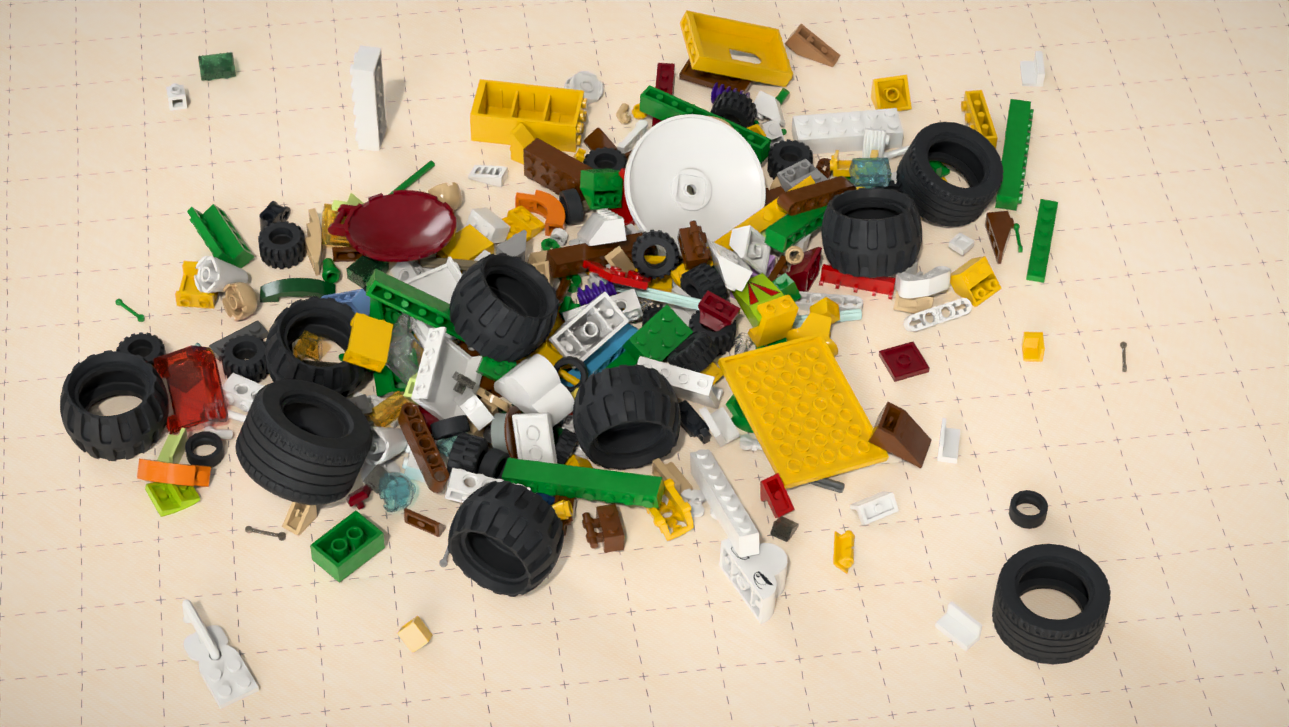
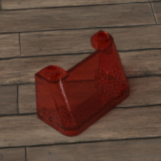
M191 345L153 359L154 368L158 371L161 378H166L174 415L169 416L166 423L169 434H179L181 428H186L188 432L227 422L228 411L216 357L211 348Z

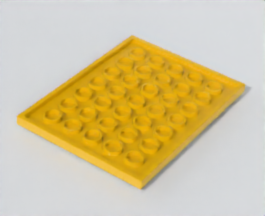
M821 333L718 360V365L772 469L775 474L779 473L785 489L888 460L889 456L886 450L868 442L873 427Z

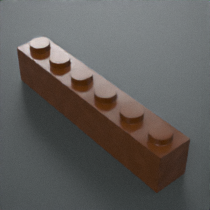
M643 233L626 235V241L593 246L582 243L547 250L545 261H549L553 278L590 272V269L582 267L584 260L597 262L606 267L609 263L604 256L618 246L621 247L633 263L631 254L633 243ZM649 246L645 250L644 256H654L657 246Z

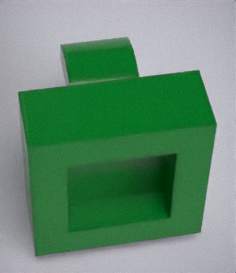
M565 296L559 311L563 320V312L580 307L569 296Z

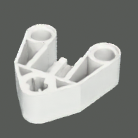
M916 259L911 268L896 274L895 288L902 298L930 296L950 287L951 269L947 266H937L923 275L921 271L917 273L918 260Z

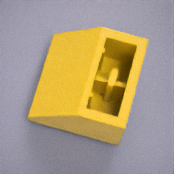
M986 256L972 258L951 273L950 283L955 293L962 298H967L974 307H977L1002 289Z

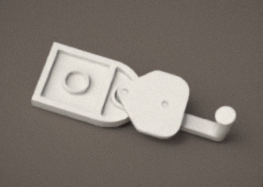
M188 599L183 600V622L192 623L196 630L195 633L188 635L184 639L183 646L191 660L199 661L200 675L218 707L223 709L258 692L259 687L241 656L233 647L228 646V638L222 628L217 625L205 627L192 602Z

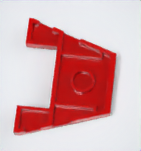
M583 261V268L590 269L589 271L599 274L598 276L613 283L647 290L652 282V277L646 278L637 271L629 270L627 273L621 271L622 268L616 266L606 268L597 262Z

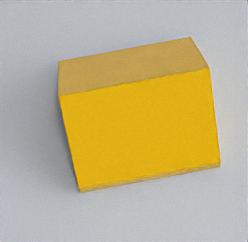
M907 75L873 79L871 100L876 110L897 108V111L912 109Z

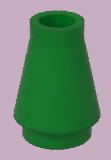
M326 258L322 262V278L324 281L336 283L341 273L333 260Z

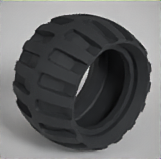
M859 188L835 195L826 207L821 229L823 249L831 267L843 274L869 278L893 276V274L902 273L907 268H911L918 256L922 242L920 213L913 198L911 199L906 193L883 188Z
M506 253L490 254L480 259L467 269L454 288L449 307V317L455 327L454 330L470 348L472 347L480 355L492 358L494 361H508L509 363L530 355L549 336L557 317L559 300L556 298V291L548 282L547 277L535 269L536 267L532 264H528L517 256H509Z
M318 296L297 300L289 308L286 307L272 324L265 344V359L272 381L276 382L285 379L309 381L330 388L344 397H348L364 379L367 368L345 361L329 367L308 365L295 357L289 345L300 338L318 336L334 341L346 352L352 329L350 322L355 315L351 307L345 303L337 302L333 298H318Z
M107 350L104 353L87 356V359L81 363L78 362L73 367L72 372L68 373L60 396V413L66 432L83 452H87L96 459L102 458L108 461L128 460L140 453L144 454L150 450L154 443L158 442L168 420L169 399L160 374L145 358L140 355L131 354L129 351ZM113 396H134L142 400L137 407L118 415L99 416L88 412V409L96 402Z
M637 364L636 366L619 365L618 367L603 369L601 372L589 376L587 381L579 386L573 405V426L581 449L594 464H599L603 468L618 470L641 468L652 463L657 458L661 459L671 453L672 448L676 446L680 432V407L672 386L658 370Z
M492 481L474 491L457 510L448 534V551L451 553L455 565L463 571L466 577L475 581L477 585L491 590L495 594L516 597L519 594L524 595L536 588L555 567L564 541L563 523L561 518H558L555 513V509L544 501L543 497L539 494H535L523 485H516L510 481Z

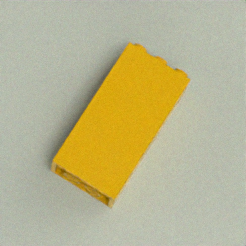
M480 79L470 113L471 141L511 145L510 132L522 123L534 139L539 138L560 151L576 153L577 145H581L582 135L580 133L583 134L584 132L583 122H586L587 111H584L587 106V98H584L583 90Z

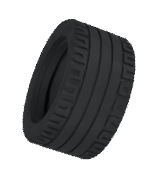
M938 122L924 127L917 133L897 167L896 181L899 192L906 193L911 199L913 198L922 218L942 226L958 227L970 224L982 215L1001 186L1004 170L997 150L978 131L956 122ZM929 161H939L954 167L967 179L970 187L962 188L946 182L935 173Z
M1039 544L1024 548L1012 555L1001 568L992 607L994 628L1003 643L1025 659L1052 665L1078 660L1090 653L1101 638L1111 600L1110 585L1099 565L1089 556L1076 549L1057 544ZM1035 589H1053L1071 597L1078 604L1081 612L1067 619H1048L1028 609L1020 597L1026 592Z

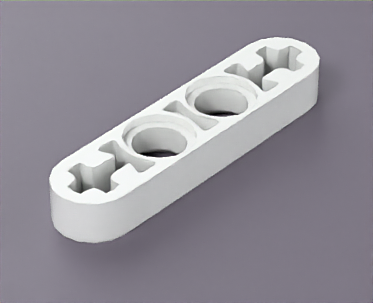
M799 291L801 298L798 300L800 302L795 301L799 307L798 310L810 311V306L814 305L812 301H820L825 297L839 302V311L861 309L862 311L863 309L862 298L853 295Z
M960 298L909 315L904 319L903 326L907 331L915 332L966 315L971 311L972 304L967 298ZM965 304L964 309L955 311L954 307ZM943 307L949 309L950 315L948 317L942 315ZM928 312L933 315L932 323L927 322L925 319V315ZM920 319L921 323L910 326L909 322Z

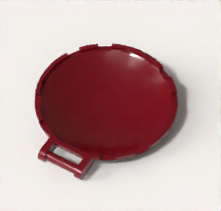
M395 190L393 194L383 196L380 193L369 197L368 201L364 204L359 203L356 206L341 204L334 222L328 227V232L331 235L346 237L349 244L356 251L369 258L387 262H407L428 257L444 248L455 235L457 221L450 205L439 201L437 196L421 191ZM344 217H347L344 224H341Z

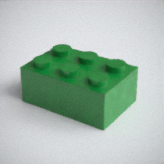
M666 304L633 334L622 347L637 363L640 356L662 362L693 331Z
M356 510L310 545L312 560L339 583L385 548L384 533Z

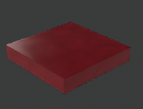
M914 341L879 351V357L894 382L929 372L930 367Z

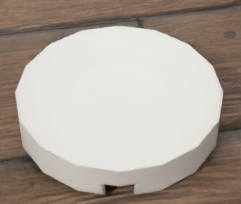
M579 71L570 79L569 88L583 90L584 98H587V103L589 104L597 102L603 94L604 89L601 80L599 81L597 76L589 71Z

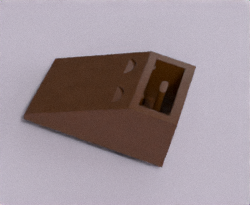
M887 402L878 415L868 442L922 468L932 439L906 410Z

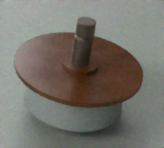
M511 406L506 414L496 413L493 416L495 419L491 423V441L493 448L508 453L511 458L518 459L512 415L522 414L517 406Z

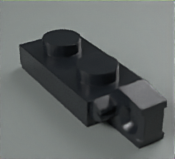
M687 400L679 402L681 427L690 437L697 436L703 445L710 442L711 434L705 421Z

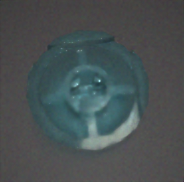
M401 472L384 473L383 475L385 476L379 480V496L386 503V505H383L384 509L390 513L404 510V508L411 504L416 493L415 485Z

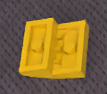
M522 205L509 210L507 217L502 218L510 226L506 240L510 239L514 234L525 230L527 231L526 242H528L545 228V224Z

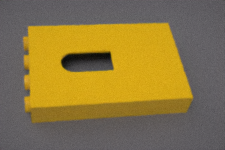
M686 10L680 21V27L692 69L786 87L789 81L792 80L793 71L791 70L779 29ZM729 49L754 54L760 59L761 63L755 64L734 60Z

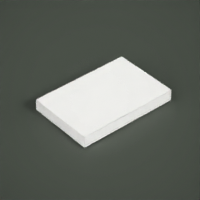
M550 412L512 415L518 459L557 464Z

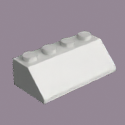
M608 208L598 209L597 213H592L579 230L577 238L589 246L626 241L624 218L608 210Z

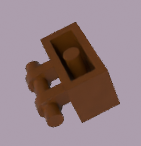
M695 220L689 222L690 227L680 228L678 231L677 239L685 270L692 269L701 263L708 264V260L711 259L710 249L706 248L705 244L707 243L706 233L702 232L701 226H697Z
M616 504L596 507L595 519L590 516L589 512L582 514V525L587 532L586 540L592 549L597 548L598 543L601 542L604 553L624 550V532ZM594 528H598L599 533L595 532Z

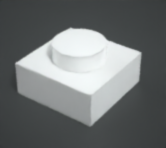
M960 232L949 241L948 247L963 256L974 246L975 241Z

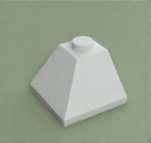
M750 225L732 229L729 246L757 272L766 275L771 246L764 243L765 237Z

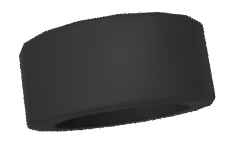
M572 188L561 191L559 193V201L565 210L566 224L571 225L582 222L584 217L583 207L577 190Z
M567 356L558 360L554 368L557 373L562 366L568 364L574 365L579 369L581 374L579 383L572 387L565 386L571 393L587 381L589 373L587 366L582 360L577 357Z
M466 415L443 419L430 425L434 440L446 439L457 436L461 432L466 433L470 431Z
M210 431L198 432L189 437L186 442V457L191 465L213 468L224 458L223 442L216 433ZM202 445L216 447L213 453L206 456H199L193 453L197 447Z
M497 448L490 449L480 464L478 474L494 479H502L507 459L510 458L509 454Z
M1019 491L1011 498L1008 514L1012 522L1021 528H1037L1046 520L1048 503L1041 494L1035 491ZM1020 504H1032L1040 510V513L1025 515L1017 509V506Z

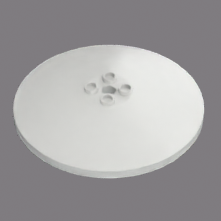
M685 114L659 122L637 141L626 164L624 175L625 197L634 222L642 233L645 231L650 232L653 229L654 231L662 230L663 233H668L671 238L673 237L679 251L678 258H682L677 239L678 231L680 228L690 227V221L695 220L697 226H701L702 232L706 233L707 243L709 240L714 242L758 212L765 205V179L755 152L736 130L712 117ZM687 186L693 187V195L688 194ZM655 245V246H657L658 248H660L661 250H663V251L666 252V250L664 249V247H662V246H660V245Z

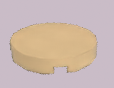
M481 387L476 392L477 395L506 412L512 406Z

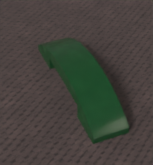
M313 278L276 280L260 286V303L279 302V297L318 296V298H321L325 295L335 294L336 284Z

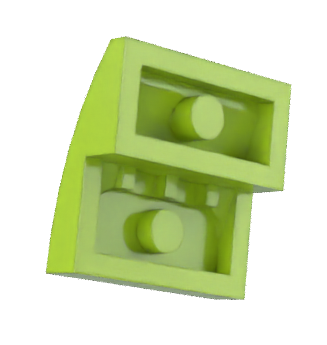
M161 482L148 483L145 486V491L160 517L174 514L200 501V497L193 486Z

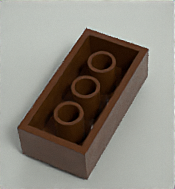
M536 138L523 149L524 176L557 195L561 191L574 188L577 190L581 202L585 201L580 189L581 170H591L593 168L539 138Z

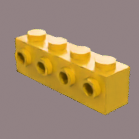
M965 91L964 101H961V110L965 113V123H968L970 128L987 138L996 149L998 137L983 91Z

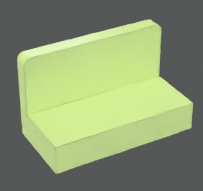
M181 428L178 436L168 435L157 460L180 463L188 440L186 428Z

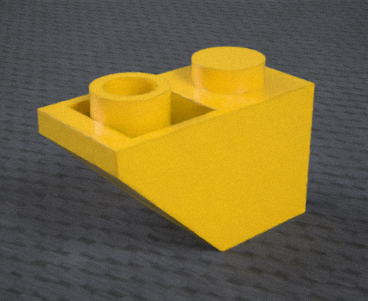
M520 123L510 132L511 159L524 165L523 149L535 139L526 127Z

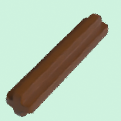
M566 277L562 278L556 290L559 307L563 303L571 285V280H567Z

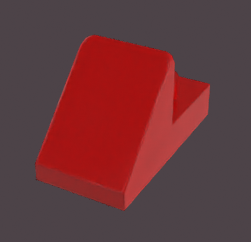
M779 473L760 481L761 501H768L775 518L795 510Z

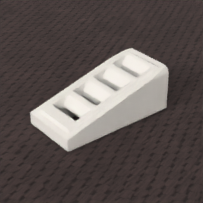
M474 165L468 175V179L502 188L508 177V167Z

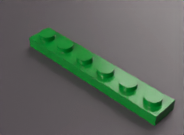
M1040 199L1026 280L1041 283L1045 281L1058 202Z

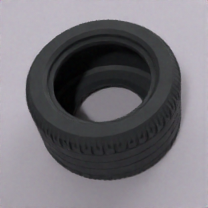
M285 379L265 385L255 395L237 437L235 449L244 471L265 490L292 502L307 505H324L344 498L351 491L372 446L373 434L368 420L362 411L343 395L313 382Z

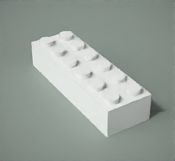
M360 45L358 52L354 54V64L350 65V75H352L351 89L354 90L352 102H355L353 115H356L354 128L357 129L355 141L358 142V149L380 151L387 129L382 52L380 47Z
M897 108L793 116L791 130L793 140L803 142L805 146L808 145L813 154L835 153V150H839V152L863 151L865 128L886 130V134L889 135V144L885 145L884 149L902 148L904 133Z

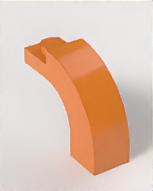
M536 190L535 195L516 193L515 208L522 205L529 212L537 213L546 219L545 236H551L555 228L565 230V210L557 198L540 190Z
M139 458L137 479L168 484L209 487L211 467Z

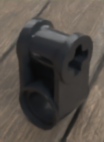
M271 201L259 214L260 230H263L265 226H269L272 222L287 221L291 213L290 207H283L278 205L276 201Z

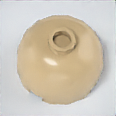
M452 182L453 185L449 186L447 183H442L428 190V193L437 196L439 201L449 204L453 209V213H455V210L458 209L462 202L460 188L455 182Z
M243 282L225 285L223 289L225 298H222V302L229 317L233 315L235 321L251 316L256 310L258 295L249 284Z

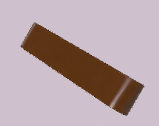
M839 176L784 192L778 197L777 205L787 214L793 216L827 206L835 195L842 194L848 190H856L857 188L844 176Z
M407 402L401 408L398 423L429 490L434 493L443 492L449 479V472L418 406Z

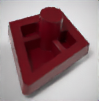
M365 484L349 494L346 498L350 507L356 505L358 510L365 507L363 500L369 497L373 489L372 486Z

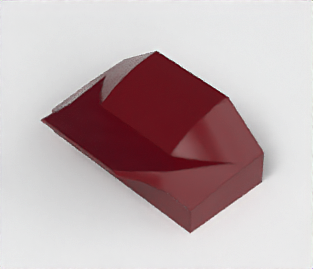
M710 291L706 292L698 304L700 323L714 331H719L725 326L731 325L741 308Z

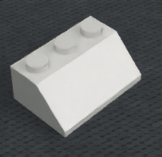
M709 240L707 244L714 267L726 284L725 286L732 291L737 289L742 292L753 273L752 270L737 253Z

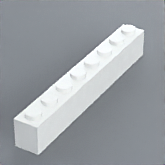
M700 449L690 452L691 474L739 558L759 554V532L710 450Z

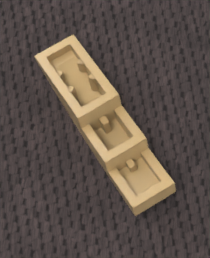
M313 208L308 210L310 223L306 224L308 237L305 238V245L315 275L318 276L320 275L323 245L320 221L316 209Z

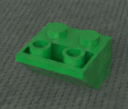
M581 170L580 189L590 209L621 208L623 179L619 175V170Z

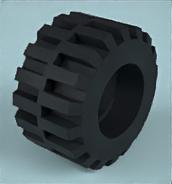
M725 91L715 98L710 112L747 128L753 125L757 109L755 108V103H752L753 100L747 98L746 94H740L738 91H729L728 93Z
M787 139V141L781 140L779 143L771 146L767 166L770 178L774 180L778 172L804 159L813 164V152L810 150V147L808 145L805 146L803 142H798V140L791 141V139Z
M603 147L601 149L596 148L595 151L591 150L589 154H586L583 163L593 169H614L620 171L622 168H626L628 159L624 153L621 154L620 150Z
M277 221V223L272 222L269 226H265L259 232L260 257L268 267L289 269L293 265L297 266L298 262H302L303 257L306 256L304 231L301 230L299 225L296 226L295 223H289V221Z
M653 229L650 232H643L642 236L636 238L637 240L633 243L631 254L635 269L637 268L640 274H643L646 278L652 277V279L660 277L662 279L665 275H670L672 270H675L676 264L679 261V251L673 237L671 238L668 233H663L662 230L654 231ZM660 245L664 247L666 257L661 263L651 264L645 260L644 252L649 246Z
M701 263L681 275V289L689 296L702 299L706 292L710 291L727 301V290L724 282L717 271L709 264Z
M699 310L696 311V314H692L689 320V328L693 331L691 335L705 331L718 347V355H724L726 352L731 351V347H734L736 340V320L731 325L725 326L719 331H714L700 323Z
M701 331L689 336L669 354L667 362L670 365L700 373L715 360L719 349L705 331Z
M139 332L136 335L134 333L130 337L126 336L124 341H120L119 346L116 348V351L121 352L124 350L136 356H142L149 364L154 366L160 376L167 369L165 346L163 341L158 339L157 335L152 336L148 332L146 334Z
M244 334V336L237 335L236 338L232 337L229 339V342L224 344L221 350L223 371L227 379L232 373L256 383L260 382V379L264 380L266 378V374H269L265 359L266 341H263V338H257V335L249 336V334Z
M463 432L458 435L449 454L447 464L449 476L452 468L478 474L480 464L488 452L486 438Z

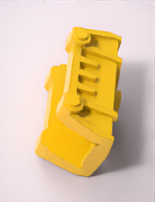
M671 478L663 481L665 487L663 495L665 494L668 498V504L666 505L661 500L659 508H645L647 513H650L654 525L659 527L660 532L664 534L667 541L677 538L694 528L690 512L691 505L688 502H684L675 489V483ZM666 512L672 513L668 518L662 516ZM678 521L684 522L686 526L677 525ZM667 525H668L670 528H673V529H672L673 532H672L671 534H670V532H669V529H668Z

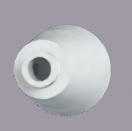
M213 256L202 257L195 268L198 269L197 275H194L195 285L200 292L223 291L227 284L235 282L247 284L248 275L245 270Z
M370 426L373 440L365 462L372 466L381 465L404 451L407 441L401 428Z

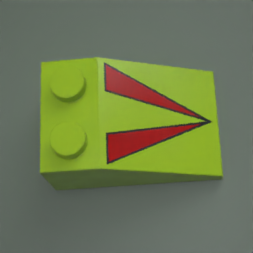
M763 273L750 278L742 292L737 289L735 291L731 290L753 328L759 326L762 318L757 310V306L784 296Z

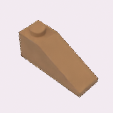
M800 24L785 42V45L797 55L833 67L841 56L803 24Z

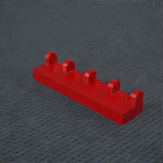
M823 264L819 286H823L825 282L835 284V289L845 286L854 288L855 293L858 292V289L870 291L872 296L875 297L876 293L886 294L888 299L892 300L896 278L885 276L877 278L854 277L853 275L840 273L839 270L833 269L831 265Z

